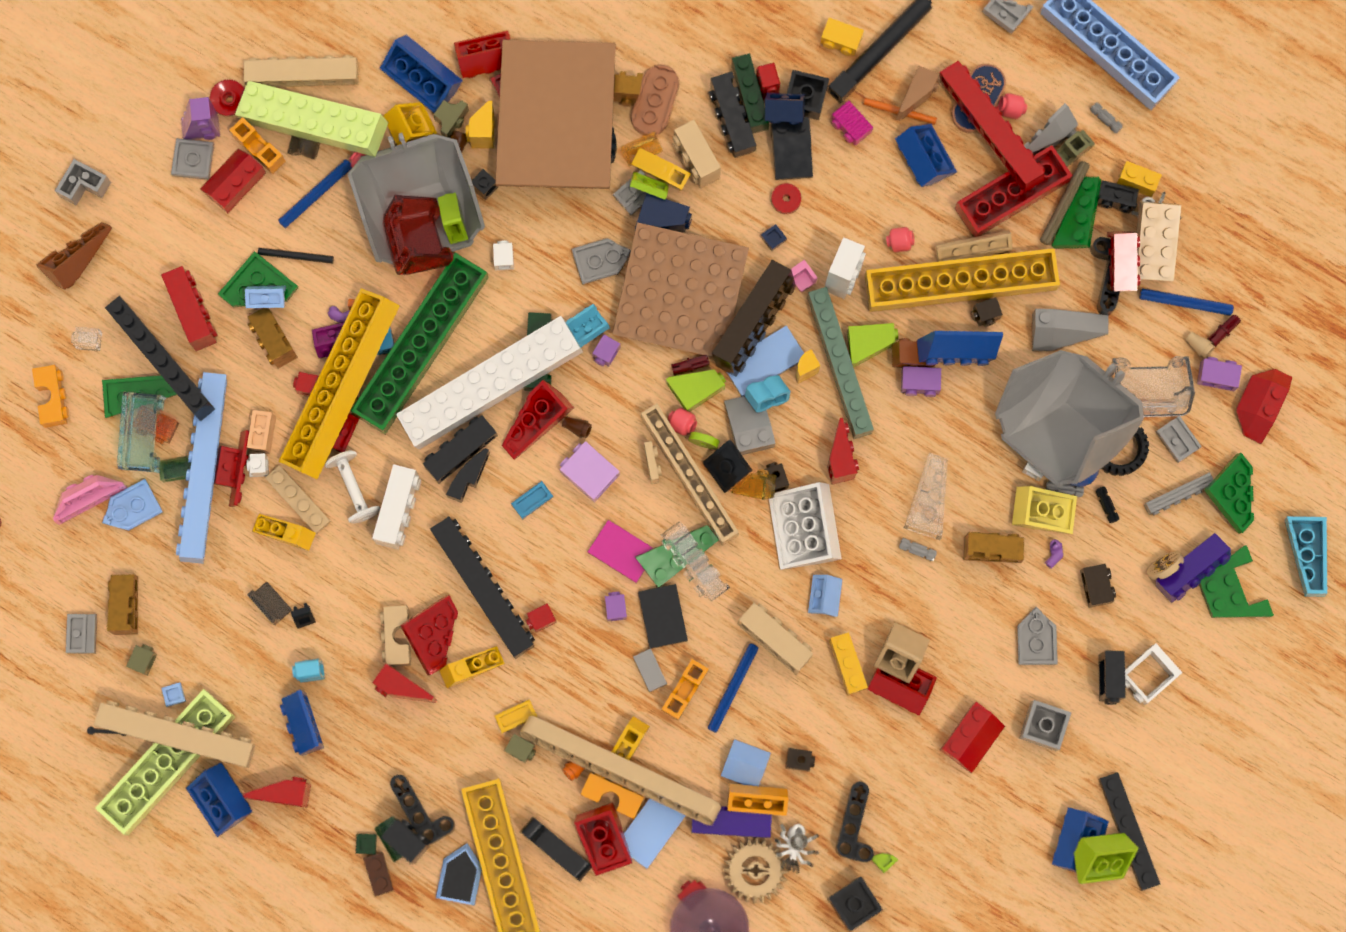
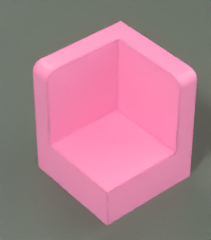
M805 260L791 269L795 285L800 292L805 291L817 282V276Z

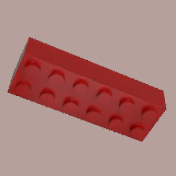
M1053 145L1034 155L1035 161L1041 163L1044 167L1045 174L1044 181L1030 190L1024 192L1008 171L956 203L955 210L973 237L983 235L1070 182L1073 175Z

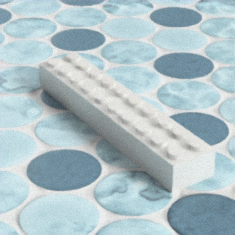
M560 316L396 415L414 447L420 450L583 353L566 321Z

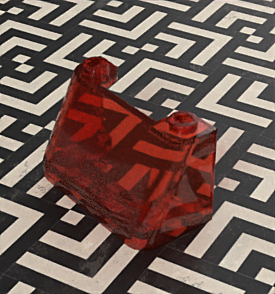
M394 195L385 211L383 225L397 275H410L449 266L453 261V252L449 247L442 248L435 222L440 216L437 198Z

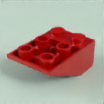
M843 418L839 419L827 465L832 485L854 480L859 470L857 459H853V442L848 440L849 426L847 422L844 423Z

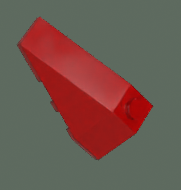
M542 380L528 394L523 408L518 413L519 416L502 444V447L514 460L574 409L566 397L545 380Z

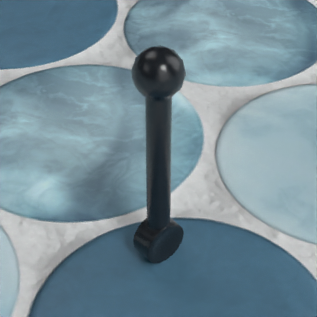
M94 727L87 729V733L90 735L95 733L121 734L110 730L95 729Z

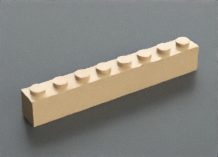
M655 404L643 411L641 419L721 545L723 546L739 535V531L659 405Z
M107 701V704L100 703L94 722L96 727L245 768L250 767L256 745L251 744V739L240 737L239 740L233 739V735L226 732H221L218 735L213 733L214 729L202 726L201 730L194 728L195 724L183 721V724L175 723L176 719L164 716V719L156 718L157 714L149 711L141 714L137 712V708L126 706V709L119 708V703Z

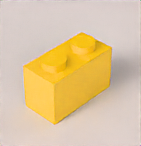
M829 17L820 44H823L827 49H837L844 55L855 56L864 30Z
M1126 161L1116 184L1139 189L1138 193L1152 197L1162 174Z

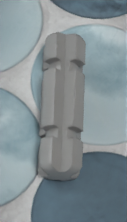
M1098 102L1095 103L1090 109L1091 112L1095 115L1097 114L1098 118L1108 127L1110 126L1114 133H1118L1123 125L1119 121H1115L1116 118L1106 109L1103 110V106Z
M1051 481L1046 484V490L1069 495L1074 494L1077 497H1082L1084 494L1083 486L1074 487L1071 484L1055 486Z
M903 538L899 545L900 549L904 551L909 550V553L922 558L925 556L930 561H934L937 554L936 550L931 548L928 550L926 546L916 542L910 543V540Z

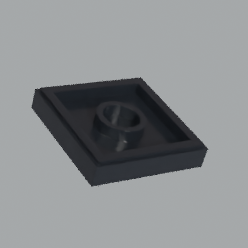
M731 440L724 443L702 462L724 493L732 489L753 471Z

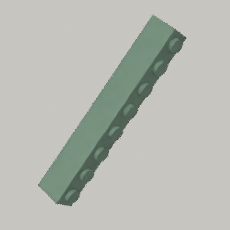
M824 287L808 292L807 299L853 438L857 439L873 433L874 428L828 289Z

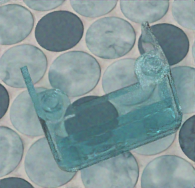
M135 392L123 393L117 467L119 470L160 473V469H158L160 458L154 453L157 414L164 409L165 396Z

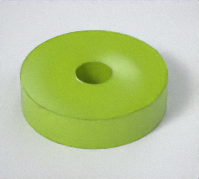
M691 432L688 441L695 445L713 450L718 449L720 443L718 439L699 432Z

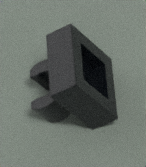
M304 603L303 608L297 609L295 606L293 608L294 611H291L297 629L316 623L313 612L307 603Z

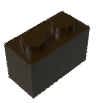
M1106 563L1082 568L1080 573L1088 607L1113 603L1114 598H1116L1115 588L1111 587L1109 579H1112L1110 568L1106 567Z

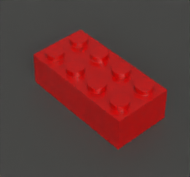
M183 266L161 274L187 339L194 350L199 351L217 343L215 337L218 334L211 321L208 322L211 317L205 306L201 304L204 300L197 288L194 287L197 284L190 271H186Z

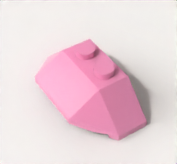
M89 475L83 479L84 482L78 485L72 484L66 488V491L62 492L53 520L60 525L110 499L115 494L127 489V486L123 482L103 476Z

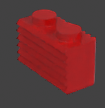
M775 63L758 66L756 77L762 99L766 98L767 93H779L781 83Z

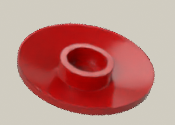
M235 80L218 82L210 92V101L216 112L223 116L235 115L245 88ZM228 98H233L232 102H226Z

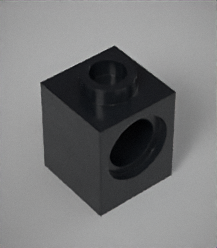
M484 169L472 180L475 192L485 201L498 188L496 180Z

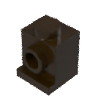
M788 749L786 769L809 772L810 767L814 768L815 756H812V751ZM799 756H803L805 758L804 763L798 762Z

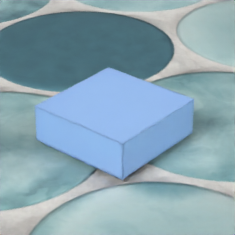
M180 682L161 688L166 707L186 702Z

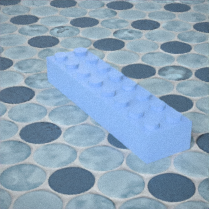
M1048 0L1043 5L1040 14L1150 110L1160 102L1179 80L1180 77L1092 0Z

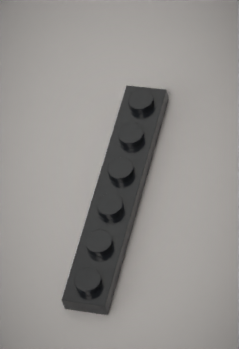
M1119 773L1100 778L1099 782L1118 832L1125 833L1139 848L1131 866L1140 890L1143 891L1160 885L1161 883Z

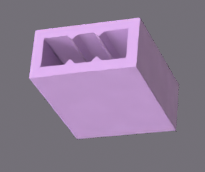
M585 441L583 444L579 443L574 448V454L570 458L566 457L562 461L560 473L595 503L618 478L620 471Z

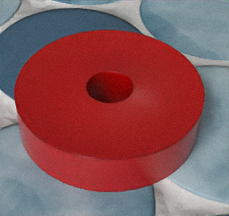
M780 184L772 192V206L781 214L794 213L800 207L801 193L792 184ZM787 196L790 200L784 201L783 197Z

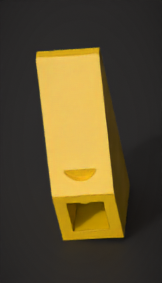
M639 148L631 163L636 168L678 191L683 189L691 174L642 148Z
M262 514L258 515L252 530L254 533L307 551L310 550L316 534L303 526Z
M496 646L447 664L439 672L446 688H450L505 663Z

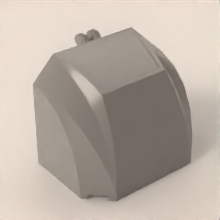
M399 133L398 137L402 144L394 146L393 137L389 136L388 140L391 148L378 151L376 157L362 156L348 173L359 213L376 262L381 263L383 261L392 264L394 268L400 269L469 247L474 243L473 239L477 233L485 228L473 183L458 142L455 139L432 134L405 143L403 133ZM456 192L469 240L450 245L442 224L437 197Z
M1060 350L1012 370L995 416L996 419L1000 420L1003 431L1001 434L1002 440L1055 486H1062L1065 484H1078L1109 463L1128 444L1144 419L1142 401L1120 384L1125 377V372L1120 370L1114 378L1111 377L1117 369L1114 363L1105 372L1087 356Z

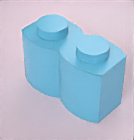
M776 375L769 376L764 381L749 384L746 387L745 397L756 412H763L772 406H778L787 402L791 391L780 376Z
M319 658L297 661L295 666H292L293 677L301 683L325 680L324 665Z

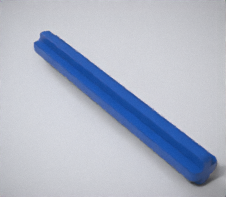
M345 159L278 220L284 228L288 227L352 169L351 163Z
M1144 288L1140 291V299L1229 316L1233 313L1234 309L1233 305Z
M749 644L708 726L710 731L715 733L718 731L759 649L758 646Z

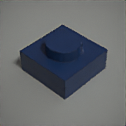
M776 224L760 236L771 251L787 241V237Z

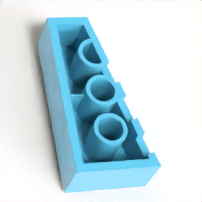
M1287 516L1285 524L1304 596L1325 597L1327 595V517Z

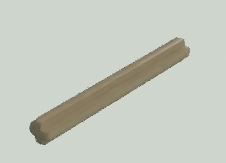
M1081 161L1076 168L1040 238L1041 243L1050 245L1090 167L1085 161Z

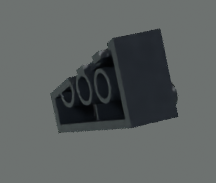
M731 71L711 78L708 95L710 101L715 103L716 108H714L716 118L721 119L722 125H720L722 134L727 136L729 141L726 143L728 151L733 153L734 158L756 151V142L749 122H745L746 113L742 104L739 105V91L737 87H733L734 75Z

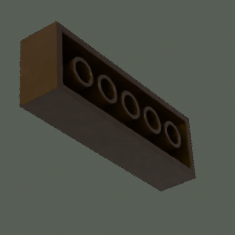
M771 260L712 352L718 368L735 377L744 370L748 357L753 356L757 343L764 339L768 326H772L776 319L775 315L779 310L783 309L786 298L795 290L796 285L791 269Z

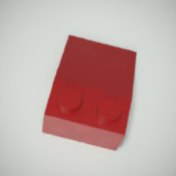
M388 664L383 666L372 682L376 686L374 689L384 697L390 695L393 698L436 703L437 701L434 696Z
M292 777V780L286 779L244 793L243 798L307 808L311 784L306 783L307 779Z
M613 802L576 815L574 824L595 876L633 863Z

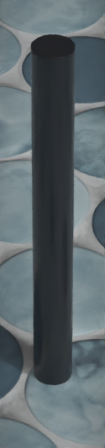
M258 248V254L263 256L331 264L334 262V256Z

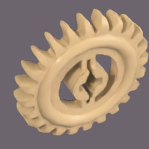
M758 838L755 839L754 844L751 843L750 839H747L746 846L740 842L741 849L734 846L735 854L728 853L731 860L724 861L729 867L724 868L723 871L729 872V875L725 876L724 879L731 880L727 887L734 886L731 893L733 894L738 891V899L745 895V902H748L751 897L754 904L757 898L764 903V896L771 900L770 893L778 895L776 888L783 889L780 881H787V879L782 877V874H787L788 871L783 870L782 867L786 866L787 863L780 861L784 856L777 857L779 848L772 850L773 843L767 847L765 839L761 844H759ZM758 856L767 861L769 868H764L760 862H752L748 867H742V864L749 857ZM754 865H757L758 869L768 870V872H761L754 876V873L743 870H750L754 868ZM742 874H747L753 880H758L763 875H769V878L763 884L754 886L748 884L743 879Z

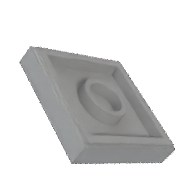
M176 138L171 175L209 180L214 142Z

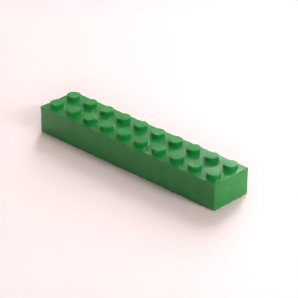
M457 253L453 255L351 409L355 417L386 435L397 418L396 414L402 411L488 280V273Z

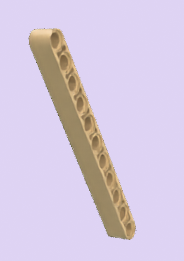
M529 716L520 731V736L526 741L705 825H713L721 809V805L715 800L537 717Z

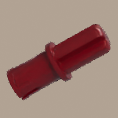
M1232 315L1224 324H1220L1218 329L1207 340L1211 341L1212 345L1214 344L1216 347L1226 336H1230V332L1241 322V319L1237 315Z
M702 355L692 359L687 358V360L671 364L674 376L708 366L710 362L707 355Z

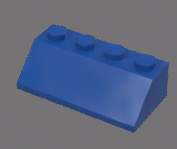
M408 35L395 39L379 68L433 113L436 112L443 100L449 102L463 81Z
M933 331L917 340L919 362H926V365H936L938 363H943L944 365L960 363L961 366L971 365L972 363H977L978 366L989 365L990 361L996 359L1003 338V332Z

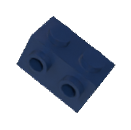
M767 93L765 98V121H770L771 123L789 122L790 124L803 122L805 116V94Z

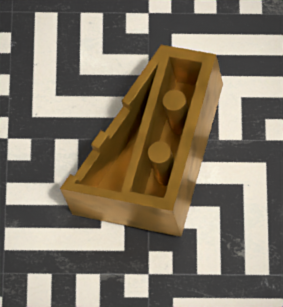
M620 71V75L615 74L614 102H619L627 107L636 104L640 94L643 73H637V76L626 75L625 71Z
M262 308L248 316L250 321L248 326L252 333L256 332L259 336L257 342L262 350L264 348L267 350L268 355L266 357L271 366L275 364L279 369L298 358L269 308Z
M968 532L964 537L963 560L1022 563L1024 561V538L1019 537V534L1004 536L999 533Z
M135 574L111 575V580L108 581V591L110 593L107 631L113 635L138 634V576Z

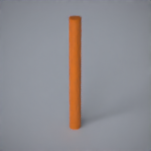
M865 98L863 104L894 114H898L901 108L869 98ZM915 111L906 116L934 125L937 117Z

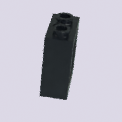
M1104 651L1098 655L1099 701H1105V705H1116V703H1120V700L1126 698L1125 651Z

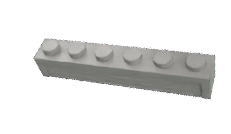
M1209 472L1145 503L1144 506L1148 514H1153L1154 516L1160 513L1159 511L1162 509L1165 511L1171 508L1170 505L1172 504L1177 505L1181 503L1180 500H1188L1192 498L1191 495L1202 493V490L1206 489L1213 481V478Z

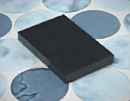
M676 584L638 592L650 649L687 642L688 639Z

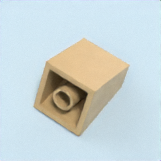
M895 622L874 666L910 683L922 662L930 639Z

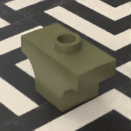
M443 100L433 115L435 121L442 125V136L450 138L453 131L462 126L463 118L469 111L467 103L461 100L457 104H450Z
M1084 130L1077 131L1057 150V153L1068 167L1091 149L1095 143Z

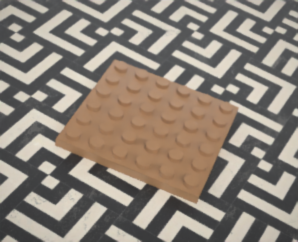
M637 222L612 335L713 357V350L733 321L749 247Z

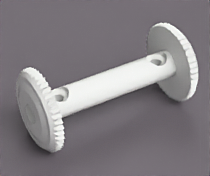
M349 450L329 458L325 463V467H338L357 511L356 514L348 518V521L356 524L377 515L380 507H367L348 463L357 456V453Z

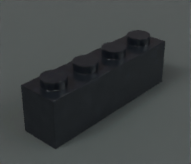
M483 415L479 418L476 416L469 422V426L466 429L462 428L454 434L455 438L450 442L447 440L441 444L438 452L429 454L424 459L423 465L437 483L440 484L494 440L498 434Z

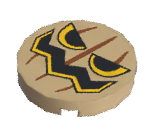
M1178 551L1167 553L1149 566L1147 574L1154 581L1158 577L1165 579L1178 570L1179 564H1183L1184 558Z

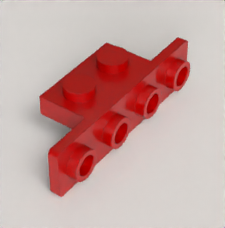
M249 430L241 432L238 449L225 446L219 447L214 484L231 488L229 507L237 506L242 499L240 488L245 480L243 470L248 460L246 452Z

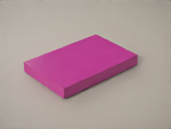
M608 520L588 550V553L637 583L645 570L636 560L635 556L648 552L653 547Z

